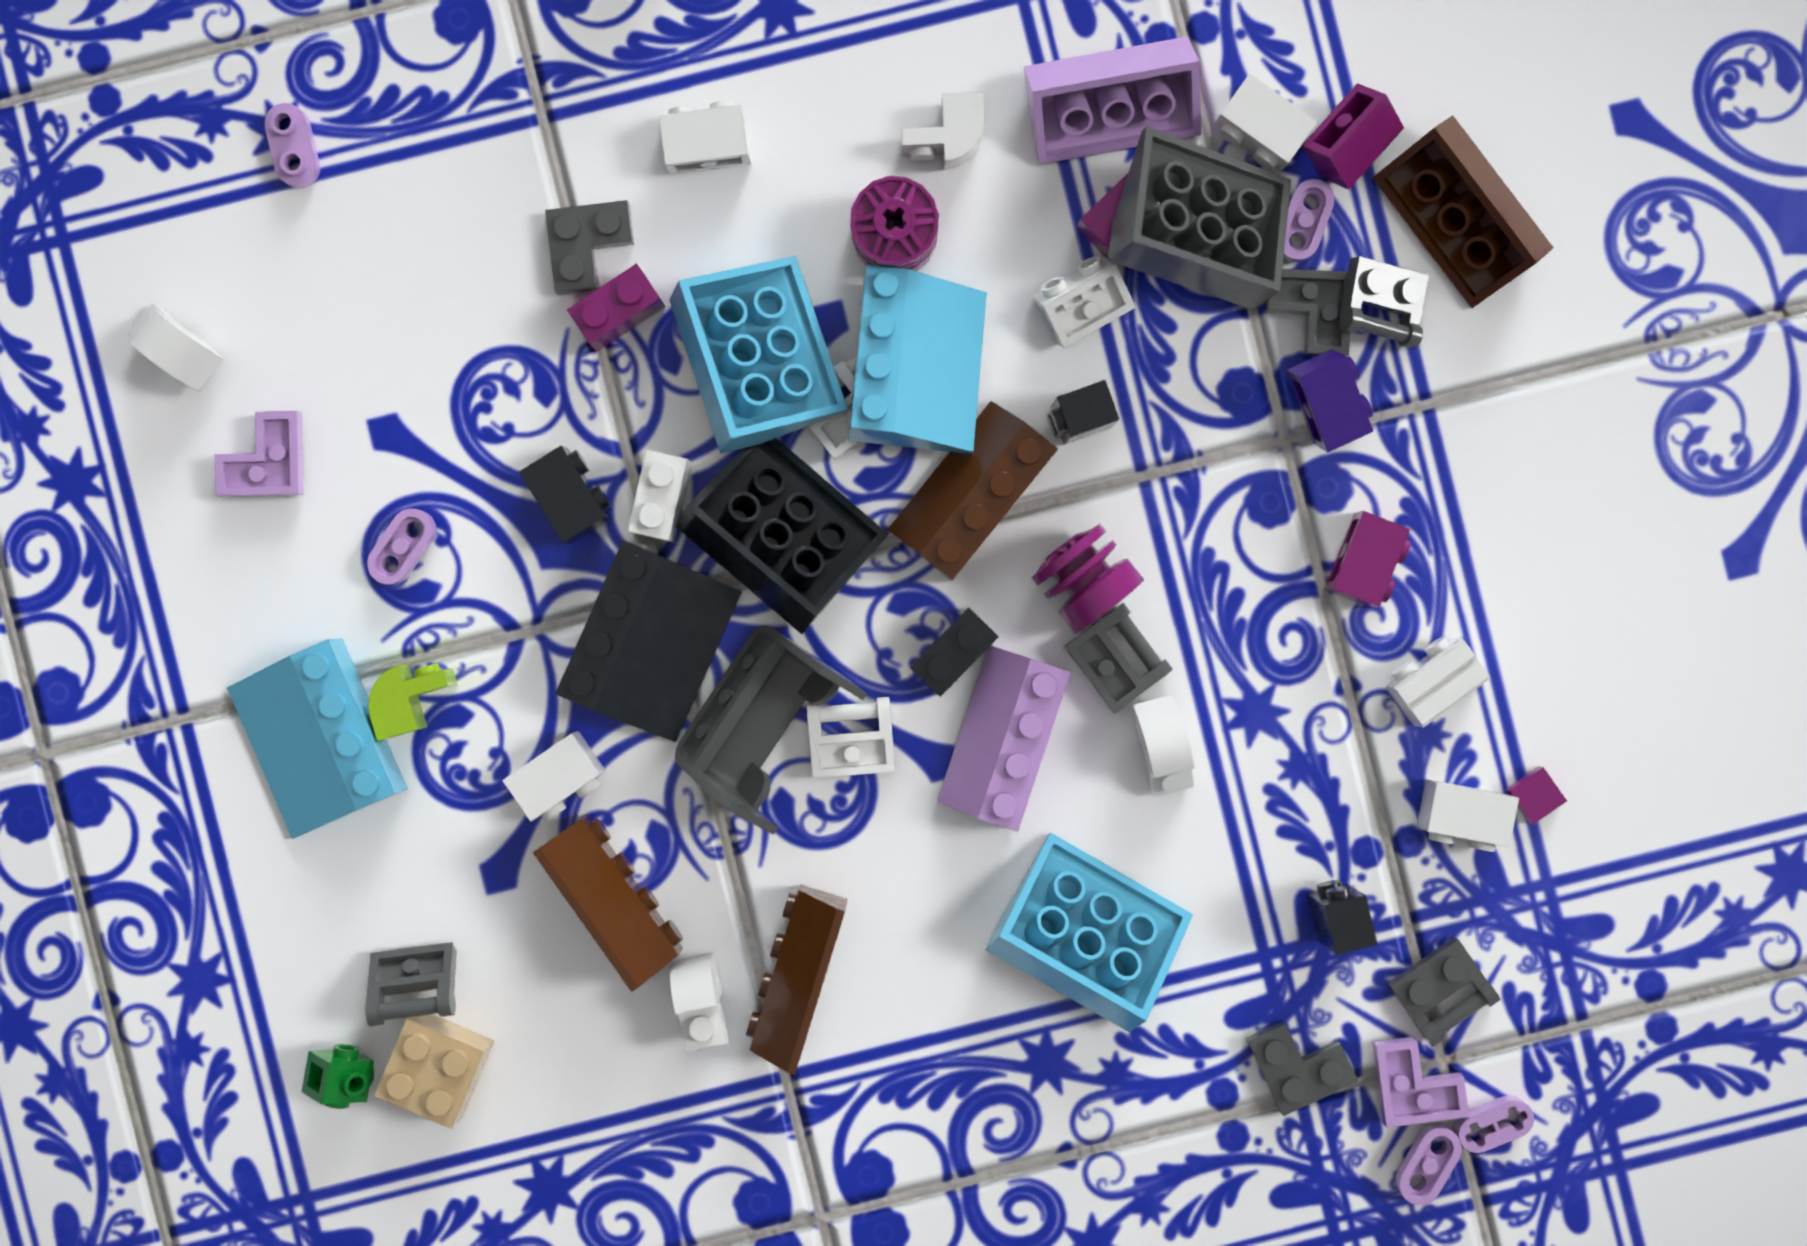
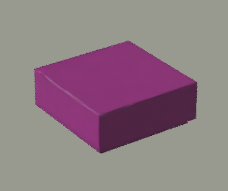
M1538 766L1505 789L1509 795L1519 798L1518 809L1527 822L1533 825L1567 802L1545 768Z

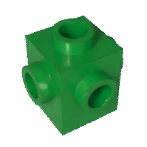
M348 1044L334 1045L333 1050L308 1051L301 1092L321 1105L324 1104L335 1109L348 1108L350 1103L367 1102L369 1088L374 1080V1061L359 1053L358 1047Z

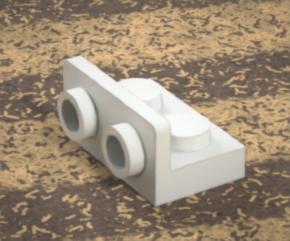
M1105 256L1086 259L1078 265L1077 271L1065 278L1057 277L1049 280L1041 287L1042 291L1033 296L1036 304L1043 310L1059 345L1063 348L1136 308L1117 265L1108 261V258Z

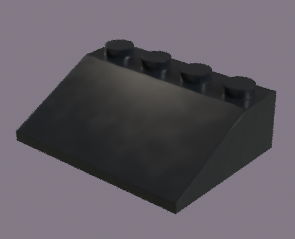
M777 438L758 445L742 448L686 506L676 525V528L801 634L809 628L888 536L885 530Z
M622 540L555 694L597 713L677 742L743 591L634 543Z

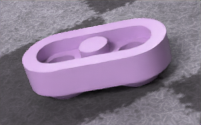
M281 103L275 105L268 111L264 122L275 172L283 182L291 187L299 189L309 187L317 180L320 174V162L309 118L293 104ZM290 118V126L285 130H280L281 120ZM294 158H300V166L296 170H290V161Z
M1318 179L1306 180L1298 185L1290 197L1283 258L1289 262H1303L1310 258L1319 247L1334 206L1333 191L1324 181ZM1304 198H1313L1317 204L1316 209H1307L1304 205ZM1290 236L1300 237L1302 247L1299 249L1293 248L1289 243Z
M405 509L399 512L368 556L367 568L372 578L379 583L389 585L405 581L435 538L436 525L433 518L428 513L418 509ZM418 522L422 527V532L418 537L413 538L409 530L413 523ZM394 556L398 560V567L395 571L390 572L387 569L386 562L390 557Z
M1442 1124L1426 1126L1421 1130L1400 1165L1395 1177L1396 1187L1400 1194L1411 1204L1421 1206L1433 1202L1460 1159L1462 1144L1459 1137L1450 1128ZM1441 1138L1443 1141L1441 1148L1431 1150L1432 1141ZM1421 1174V1182L1416 1186L1410 1185L1411 1177Z

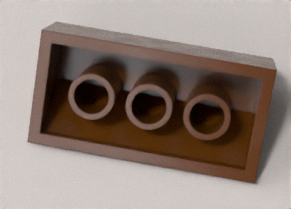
M1453 115L1434 127L1372 177L1471 308H1474L1538 263L1554 248Z
M990 401L976 419L973 454L949 452L887 530L952 581L1058 448L1026 422Z
M586 815L535 850L533 854L627 987L633 992L680 954L683 947L679 942L683 940V937L671 920L664 922L656 910L659 907V903L650 889L646 886L640 888L632 877L635 869L629 859L622 852L616 854L610 846L608 840L611 839V836L604 824L598 818L592 820L589 815Z
M800 885L797 895L792 893L788 895L782 917L788 918L789 923L785 934L778 932L776 934L770 957L777 958L773 974L764 973L758 996L765 998L761 1014L752 1012L745 1035L753 1038L749 1051L795 1075L848 900L847 898L805 885Z

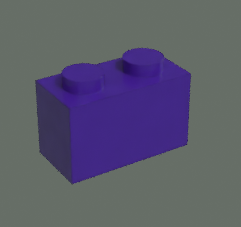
M1331 349L1287 369L1312 441L1316 446L1328 453L1373 432L1369 420L1373 416L1372 408L1365 395H1360L1356 380L1359 379V372L1351 357Z

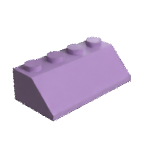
M1188 36L1024 66L1027 105L1039 165L1137 147L1141 132L1146 126L1180 139L1201 135L1200 61Z
M990 646L986 651L937 802L975 818L1018 832L1071 672Z

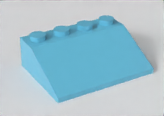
M796 256L678 281L669 301L720 454L764 443L840 415L848 410Z
M866 264L848 441L973 454L987 292L910 269Z
M343 638L322 641L227 687L292 839L408 789L387 740L377 741L369 715V698Z
M1050 832L1002 914L985 950L1130 1032L1147 1021L1193 914Z

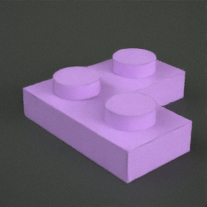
M255 412L256 453L214 454L215 496L304 495L302 412Z
M1414 1037L1372 1042L1382 1123L1386 1128L1469 1117L1465 1081L1461 1073L1422 1077L1418 1041Z

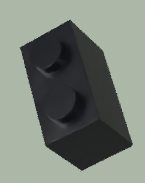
M1106 380L1056 397L1051 405L1052 410H1050V414H1047L1054 437L1061 436L1064 445L1110 429L1120 420Z
M561 445L520 470L519 473L562 543L570 545L612 519L606 510L612 505L601 487L597 485L592 488L584 474L590 470L577 450L570 452L568 448Z
M968 607L910 668L941 697L999 636Z
M1341 880L1322 882L1316 885L1317 891L1306 893L1318 941L1334 954L1340 955L1378 945L1365 894L1348 884H1342Z

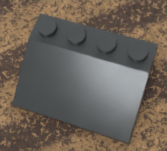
M1146 126L1141 132L1112 222L1108 261L1253 310L1279 293L1281 289L1291 179Z

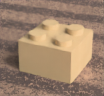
M433 1014L408 1017L374 1097L452 1129L464 1115L495 1040Z

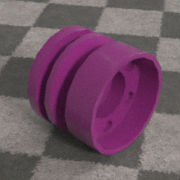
M887 176L872 181L859 192L851 208L850 220L852 241L860 260L865 265L904 268L918 271L930 260L937 245L939 213L934 198L923 185L907 177ZM898 216L902 217L903 229L896 226L891 231L887 229V217L895 220Z
M1101 524L1096 525L1092 529L1076 533L1045 558L1038 571L1031 577L1037 586L1052 575L1058 581L1044 593L1047 599L1055 597L1064 591L1069 595L1070 598L1061 606L1058 613L1074 633H1078L1093 623L1144 581L1128 558L1120 560L1111 566L1107 564L1105 559L1117 545L1113 540L1099 550H1096L1092 545L1106 533Z

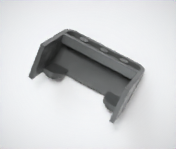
M768 625L760 626L750 634L680 739L675 751V761L679 767L727 811L774 835L778 827L758 810L770 792V777L761 768L806 700L816 706L824 705L835 697L839 687H842L861 700H864L868 693Z

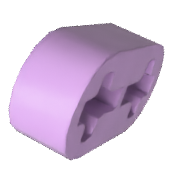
M1511 1095L1503 1096L1469 1110L1468 1118L1456 1119L1453 1132L1459 1137L1465 1149L1473 1153H1482L1527 1134L1533 1127L1534 1114L1530 1106L1518 1097ZM1511 1107L1521 1112L1516 1116L1517 1123L1515 1125L1510 1124L1507 1120L1501 1121L1509 1117L1508 1109ZM1475 1123L1480 1128H1484L1478 1132L1479 1139L1476 1141L1472 1140L1469 1136H1465L1471 1132L1469 1125Z

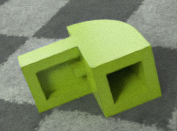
M438 663L414 670L416 678H413L409 664L397 665L384 672L374 683L368 701L369 715L377 741L426 728L427 723L419 695L458 684L453 668L440 670Z

